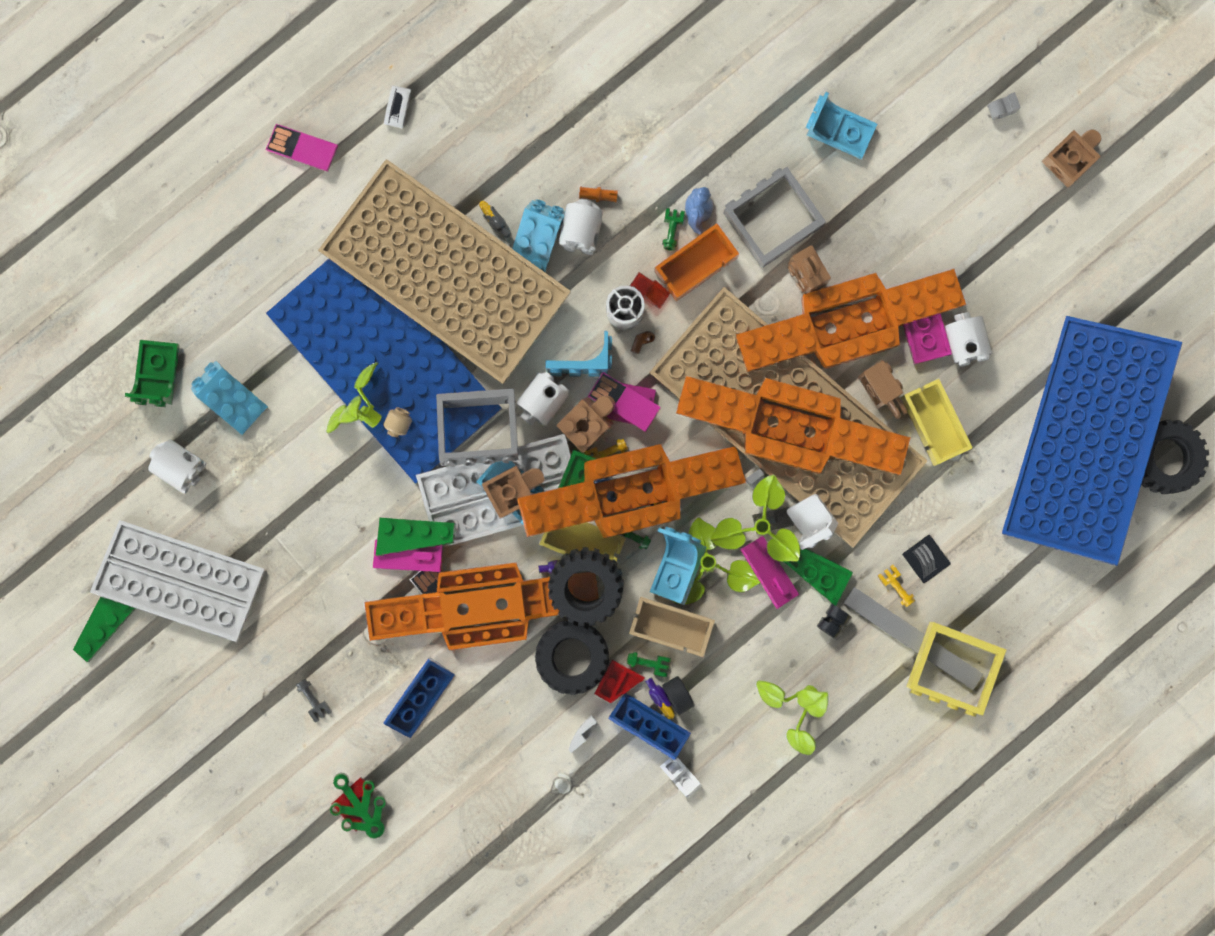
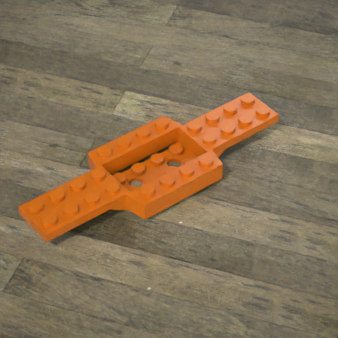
M954 269L888 289L885 288L878 275L873 273L803 294L801 298L802 315L736 334V340L747 372L815 353L823 368L828 369L897 348L900 345L898 327L966 305ZM877 295L874 299H870L851 306L827 312L818 316H810L814 313H818L824 310H828L847 303H851L857 300ZM865 312L872 315V321L869 323L864 322L861 318ZM829 323L836 326V332L833 334L828 333L825 329Z
M686 376L676 411L678 415L744 433L745 454L817 474L821 473L829 457L901 475L911 438L841 419V398L765 378L757 394L754 395ZM762 399L790 406L793 408L801 409L804 411L812 412L822 416L830 417L831 419L826 420L823 418L782 408L772 404L764 403ZM774 416L778 419L776 427L768 425L767 420L769 417ZM806 427H813L815 429L814 437L809 438L805 435Z
M661 444L587 461L584 463L585 482L520 497L517 500L527 537L595 521L603 538H608L679 520L681 499L744 484L746 481L735 446L670 462ZM658 466L654 470L594 484L596 480ZM644 483L652 485L651 493L648 494L643 491ZM609 491H613L617 495L615 502L608 501L607 493ZM666 501V503L603 518L605 515Z
M516 562L439 572L437 592L365 602L370 641L442 632L449 650L526 640L528 620L556 616L559 610H554L551 605L552 600L548 596L550 577L523 580ZM582 572L575 573L570 577L568 589L575 598L582 601H594L599 598L596 574ZM516 582L514 586L484 589L447 595L444 593L448 591ZM500 598L505 599L508 603L507 607L503 610L498 609L496 606V602ZM460 604H466L469 607L467 614L461 615L458 613L457 608ZM512 619H520V620H514V621H507V622H500V623H492V624H485V625H477V626H470V627L450 629V628H453V627H460V626H467V625H475V624H482V623H490V622H497V621H504V620H512Z

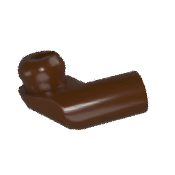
M651 331L637 334L630 351L639 354L642 345L655 340V334Z

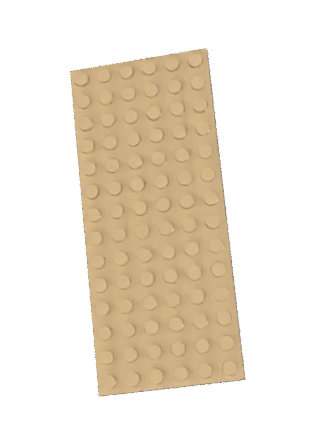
M725 287L722 288L649 372L650 375L679 400L686 376L754 395L757 394L765 378L841 398V419L895 433L804 355L747 372L736 340V334L768 324ZM762 399L764 403L772 404L775 406L823 418L826 420L831 419L830 417L822 416L812 412L804 411L801 409L793 408L790 406ZM774 416L769 417L767 423L770 427H776L778 419ZM707 423L768 476L775 475L783 489L798 502L813 494H817L839 523L834 533L852 548H854L927 462L922 455L908 445L901 475L829 457L821 473L817 474L745 454L744 433ZM806 427L804 433L809 438L814 437L815 429L813 427Z

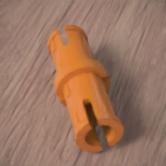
M580 186L579 199L617 203L618 190Z

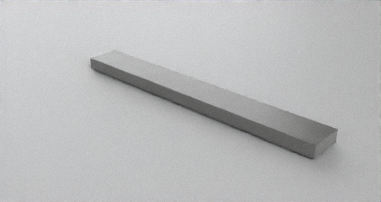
M854 587L844 601L845 605L916 653L919 652L925 634ZM933 640L927 660L973 690L983 676V673Z

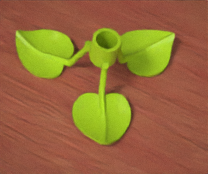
M378 362L369 365L359 374L354 388L357 389L361 397H355L348 406L342 405L333 412L328 421L326 433L329 434L334 431L340 423L360 420L372 428L379 423L382 415L373 410L374 406L362 391L363 387L369 382L376 365L379 364ZM363 398L368 407L363 406L359 410L361 400Z
M775 475L762 479L753 490L752 499L754 504L759 507L764 506L762 518L755 522L754 527L742 529V525L737 519L725 518L719 522L710 538L715 545L721 548L737 549L746 541L744 532L756 531L760 535L769 534L773 537L767 544V551L773 559L777 561H798L800 557V546L794 533L783 528L775 535L770 531V523L766 520L767 507L769 509H777L785 500L784 489Z
M697 518L692 523L688 534L701 540L700 544L707 548L700 561L702 568L697 578L694 579L685 604L694 603L703 596L705 587L699 580L704 571L712 572L715 568L729 574L727 584L733 591L745 592L760 584L759 579L748 562L744 560L733 561L730 570H727L717 564L714 556L708 554L707 550H713L717 546L710 540L715 528L701 518Z
M758 680L756 683L758 692L762 700L771 707L780 708L783 702L786 703L796 697L798 698V704L805 709L796 726V730L789 729L787 731V740L796 751L805 755H811L816 749L815 739L808 732L800 731V727L807 711L814 717H822L826 713L828 708V692H819L814 686L807 685L800 692L797 691L794 695L784 698L785 692L776 684Z

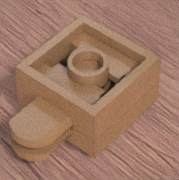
M1091 129L1080 136L1073 130L1041 162L1069 188L1101 157L1094 150L1101 142V135L1098 131Z
M812 245L793 255L788 262V271L792 277L795 276L798 280L797 286L801 293L807 294L817 291L826 286L831 279Z
M882 360L860 374L858 379L877 409L886 404L893 416L899 419L901 414H907V409L898 397L903 394V386L898 379L895 380L893 377L891 366Z
M608 395L599 397L595 402L586 397L556 426L584 453L614 425L607 416L614 410L615 401Z
M516 465L482 483V486L501 519L520 509L517 499L533 495L531 490L542 485L544 474L538 468H532L522 474Z

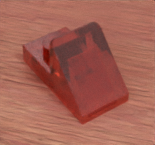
M638 272L630 284L631 287L636 288L642 294L646 301L658 309H661L670 295L669 291L658 281H652L640 272Z

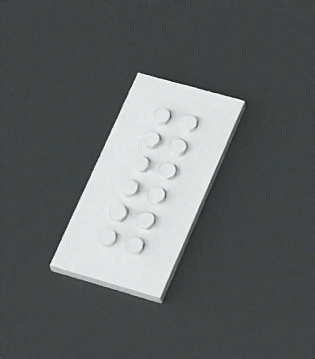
M565 434L518 446L519 460L513 462L524 472L532 468L540 469L544 474V482L540 486L546 491L558 489L571 457ZM475 463L473 466H465L464 464L456 465L455 467L446 466L416 475L429 521L456 524L454 543L443 545V547L522 526L517 517L512 513L500 519L484 488L476 482L490 465Z
M119 520L90 593L238 643L265 569Z

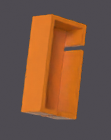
M716 223L658 264L654 272L664 285L668 283L666 289L677 302L721 271L722 266L725 268L738 259L739 252Z

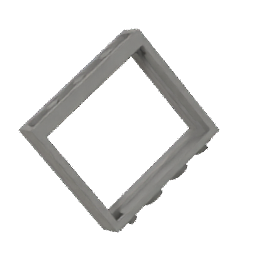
M788 167L783 170L781 168L777 169L772 173L771 178L768 180L762 179L756 184L757 187L752 191L750 189L746 190L740 195L741 198L735 201L733 199L725 205L726 208L723 214L761 268H764L826 224L825 219ZM785 177L815 221L764 255L733 211Z
M514 389L436 394L439 460L441 466L455 467L462 464L473 466L475 463L491 465L495 462L503 461L504 463H509V461L519 460ZM509 404L511 448L446 453L444 408Z

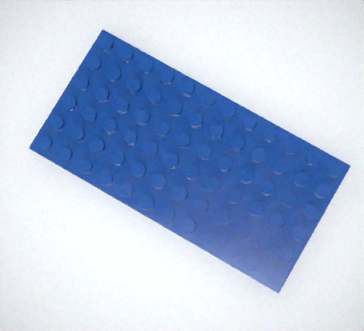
M330 259L326 260L266 312L269 318L347 406L355 397H361L357 389L354 388L359 374L369 365L376 362L379 363L376 365L369 382L363 387L362 391L374 406L373 410L382 415L374 428L364 421L361 422L415 484L418 483L417 474L432 471L440 464L436 394L487 391L441 339ZM363 398L361 400L359 410L363 406L368 407ZM496 404L444 408L446 453L454 452L502 410V407ZM399 407L410 413L409 416L412 418V422L406 435L393 437L387 433L388 430L384 427V422L389 411Z
M1066 316L1002 530L1003 535L1118 566L1182 347L1181 341Z

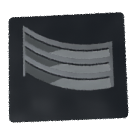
M927 535L902 554L923 583L929 581L951 564L931 535Z

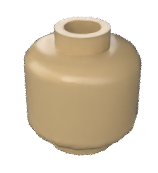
M399 407L390 410L384 422V427L388 430L387 433L393 437L406 435L412 422V418L409 416L410 413Z

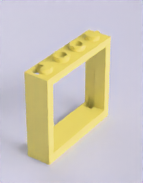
M929 622L906 687L911 689L910 693L920 697L922 693L929 695L928 700L940 703L941 700L947 702V707L958 710L960 707L966 709L965 714L976 717L977 714L983 716L1006 649L935 622ZM936 632L995 654L977 707L918 685Z

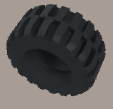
M1164 420L1159 423L1142 481L1144 488L1149 487L1150 491L1154 493L1173 494L1189 490L1191 486H1195L1200 482L1199 478L1204 477L1206 474L1204 467L1209 466V460H1206V456L1210 454L1209 449L1205 450L1204 445L1207 442L1205 439H1200L1201 433L1198 430L1193 431L1192 425L1189 423L1183 424V421ZM1164 439L1175 442L1183 453V465L1180 471L1174 475L1163 473L1157 467L1154 460L1155 447L1158 442Z
M583 547L581 551L574 549L571 550L570 554H564L561 560H558L555 564L548 582V596L552 600L551 605L554 610L558 609V615L562 618L564 616L568 617V622L573 623V621H577L580 626H584L585 622H589V626L596 624V621L600 623L606 621L607 616L611 617L615 613V609L619 607L624 588L623 573L621 569H618V563L615 559L610 560V555L606 552L601 554L599 553L600 550L594 548V551H589V547ZM581 571L596 574L604 583L603 595L594 601H582L575 598L568 589L570 577Z
M563 621L550 627L540 638L535 654L536 668L543 682L551 689L570 695L585 693L596 687L607 671L609 664L608 646L601 633L593 626H589L588 623L580 626L577 621H573V623ZM577 639L588 647L591 660L588 668L583 673L570 676L562 673L556 667L554 653L557 646L564 640Z

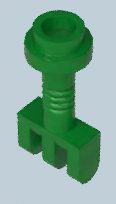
M666 208L664 222L669 223L667 239H663L662 245L665 250L673 251L678 244L674 240L677 224L683 225L685 211L681 210L680 217H676L677 210L674 209L673 216H669L670 208Z
M634 532L620 534L640 544L638 548L641 550L643 548L647 550L651 543V539L646 534L644 537Z
M637 652L628 654L627 664L630 667L634 668L635 664L654 668V675L667 677V673L660 672L661 668L669 670V666L663 665L662 662H670L671 658L657 655V660L654 661L637 657Z

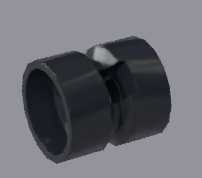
M831 604L826 611L827 616L821 618L817 627L838 640L843 632L842 627L847 626L852 617L839 607Z

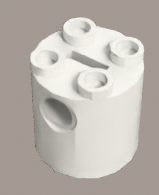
M584 199L567 204L559 237V245L564 246L566 251L575 252V249L582 250L584 254L593 255V251L596 250L603 211L592 201Z
M628 285L613 289L606 301V314L609 322L620 330H627L637 326L642 320L645 308L642 294L636 288Z
M969 312L955 315L956 322L945 326L954 363H958L959 367L969 365L972 360L977 359L978 362L988 360L992 350L983 316L971 318ZM972 345L976 348V351L968 353L966 347Z
M547 372L538 373L516 402V405L523 410L520 417L530 425L538 421L546 427L569 397V390L562 384H555L553 382L554 378ZM547 387H549L552 391L550 397H547L545 395V389Z
M171 439L156 445L149 455L152 459L149 471L183 494L188 492L191 485H197L201 478L199 473L207 465L205 461Z

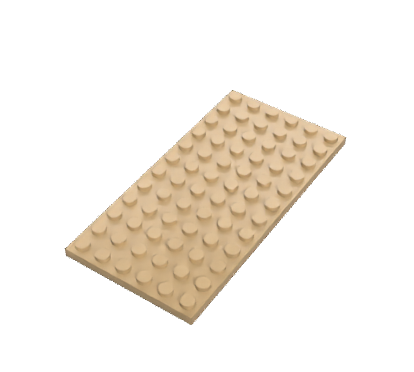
M387 159L318 249L324 256L503 385L571 294L569 289Z

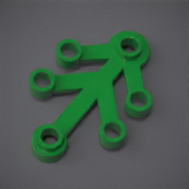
M343 772L336 774L333 780L334 786L345 793L354 807L343 806L335 802L330 807L331 814L334 816L339 814L359 816L365 822H353L350 818H345L341 823V828L344 831H350L351 829L365 831L366 835L373 839L382 836L384 824L380 819L382 808L386 804L385 798L383 796L375 797L373 818L368 813L371 792H373L375 787L374 782L366 780L363 783L364 792L361 803L348 785V775ZM339 779H343L345 783L343 785H339L337 781ZM368 783L372 785V788L369 790L365 788V785ZM378 799L383 800V804L377 805L376 801ZM334 806H338L340 810L338 812H334L332 808ZM350 822L351 826L346 828L343 824ZM373 826L378 827V831L373 832L371 831V828Z

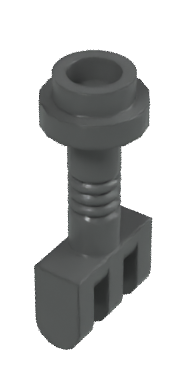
M304 679L296 684V690L298 693L302 691L313 707L308 713L316 723L319 721L316 713L321 718H324L323 708L328 714L332 713L326 701L319 704L309 688L311 685L310 681Z

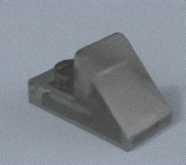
M789 507L766 512V520L770 523V531L794 526V522L787 514ZM763 513L752 515L754 524L758 519L762 518Z

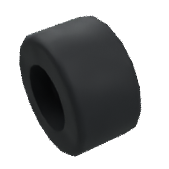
M676 676L662 684L663 690L678 715L695 706L680 677Z

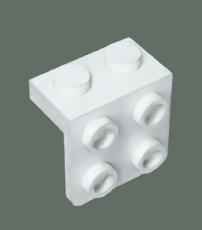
M813 494L787 509V514L802 533L799 541V546L802 550L807 547L812 548L816 546L822 539H830L839 524L817 494Z

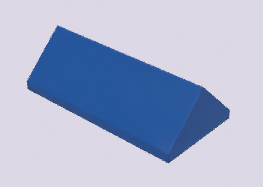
M428 658L383 724L411 739L455 674L433 658Z
M627 693L622 696L608 718L676 760L691 734Z

